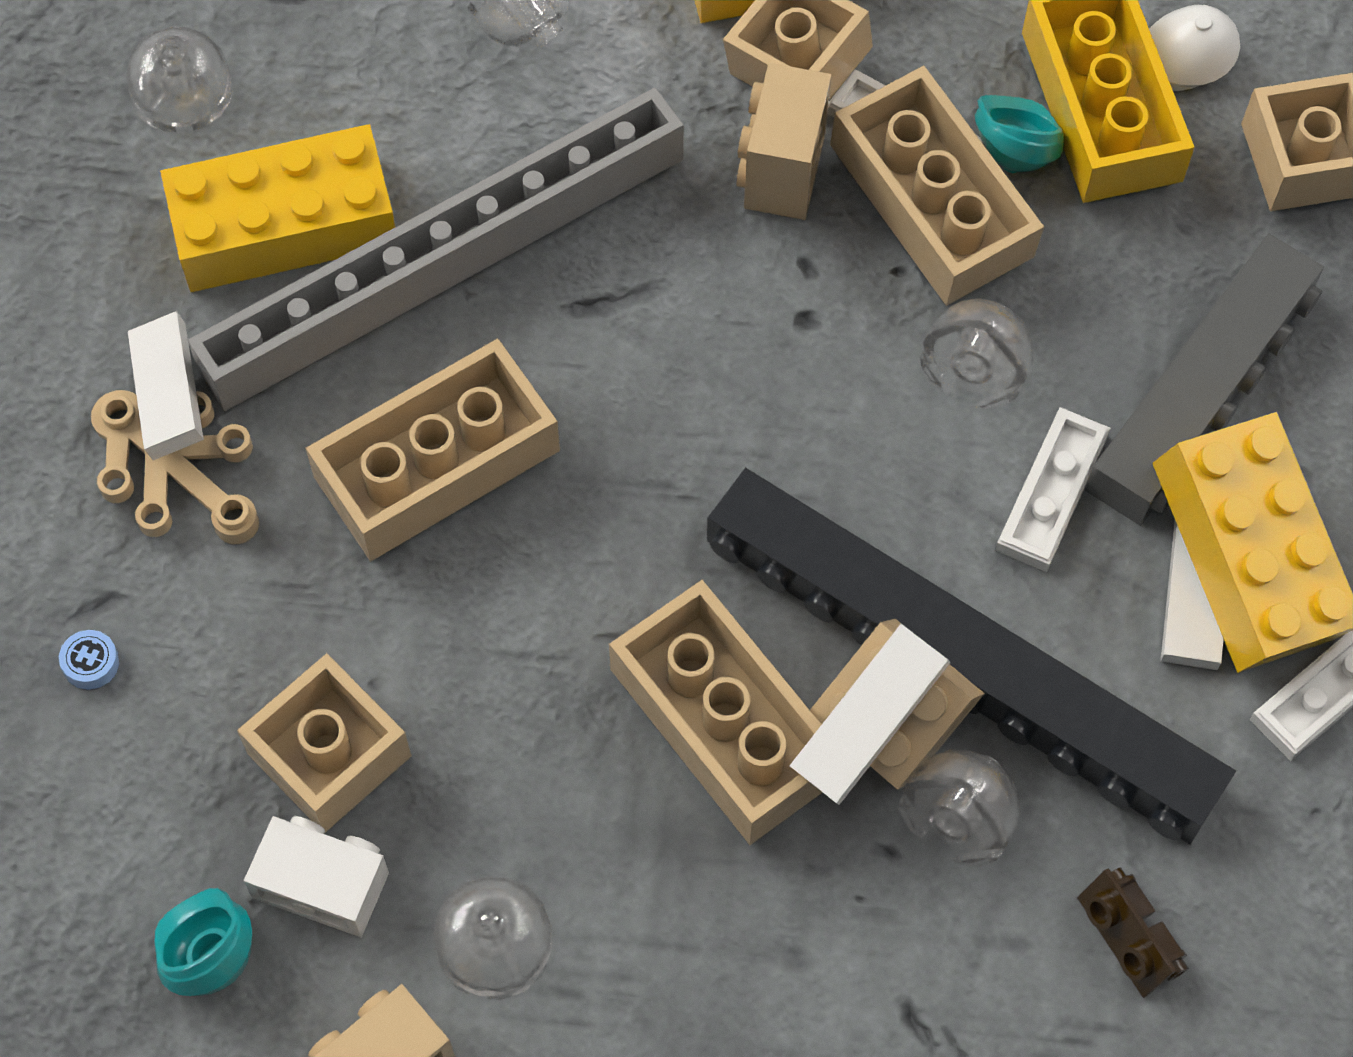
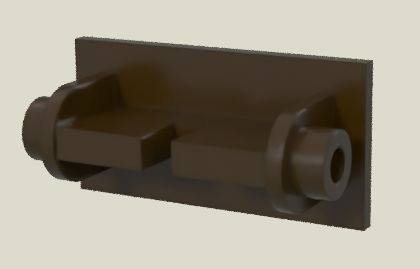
M1121 867L1112 872L1108 868L1077 896L1089 920L1098 929L1120 962L1122 970L1131 979L1143 998L1151 994L1166 979L1170 982L1189 969L1183 961L1187 954L1184 950H1181L1163 921L1149 928L1143 919L1150 917L1155 912V909L1137 884L1133 874L1126 875Z

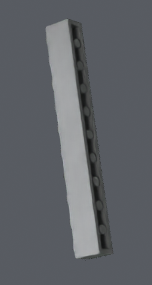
M654 87L188 339L200 375L224 412L682 161L684 153L683 123Z

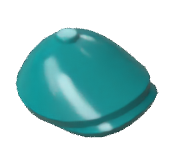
M984 95L977 100L979 108L975 113V122L985 148L1005 171L1009 173L1034 171L1050 164L1061 156L1064 151V133L1043 105L1025 98L999 95Z
M219 888L201 891L168 911L158 922L155 930L156 966L161 983L169 991L183 996L213 994L234 983L246 968L251 953L252 926L247 911L233 901L227 892Z

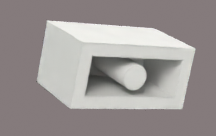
M273 816L244 879L251 897L362 938L389 874L384 856L379 854L380 849L373 843L359 837L347 836L344 842L325 835V829L322 826L303 817L293 816L291 822Z

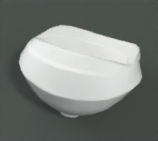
M1192 5L1174 10L1163 16L1149 28L1173 91L1188 90L1218 80L1231 70L1239 56L1240 39L1236 25L1229 16L1219 9L1208 5Z

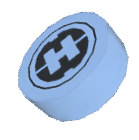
M85 630L75 633L64 642L59 653V664L69 683L80 689L91 690L100 688L112 680L119 667V657L110 637L101 631Z

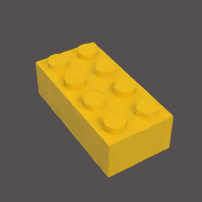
M1029 0L1022 35L1050 113L1064 133V152L1083 203L1183 182L1195 147L1138 0Z
M370 124L160 170L179 260L190 293L336 260L395 228L393 211Z
M1277 412L1179 442L1152 463L1237 673L1335 640L1353 630V593Z

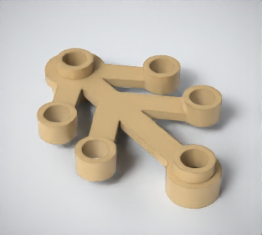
M116 390L103 395L95 403L91 412V421L97 434L107 440L106 467L101 470L97 477L98 488L105 500L111 503H121L129 499L133 494L134 483L128 472L130 442L145 454L144 501L137 507L135 512L139 528L145 535L159 537L166 534L172 526V516L167 506L169 475L212 512L211 520L221 540L229 544H242L253 538L259 528V518L252 501L242 495H227L188 461L190 459L224 458L229 462H241L247 459L252 452L253 444L245 427L238 424L227 425L219 431L218 435L203 436L204 440L152 460L143 446L137 395L130 391ZM196 391L198 405L206 407L200 414L201 426L205 428L214 419V409L210 398L205 393ZM127 410L126 415L120 419L109 418L117 411ZM233 438L244 440L243 444L236 449L225 447L226 443ZM116 478L125 480L120 488L116 490L107 489V485L111 480ZM231 510H243L242 515L235 520L224 518V515ZM150 513H163V517L159 522L155 524L145 522V518Z

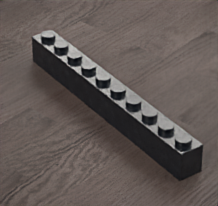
M746 467L707 517V542L710 543L713 551L722 559L733 564L739 561L757 572L760 581L768 588L778 593L789 592L803 601L806 609L819 620L826 623L835 621L851 631L853 638L861 646L880 622L892 619L898 620L907 629L947 658L952 667L985 693L969 713L977 714L980 712L997 723L1002 734L1011 741L1020 745H1027L1029 743L1048 755L1049 762L1062 773L1074 777L1080 775L1096 785L1101 796L1113 805L1121 808H1128L1129 806L1147 817L1151 827L1171 840L1182 839L1191 845L1236 773V770Z

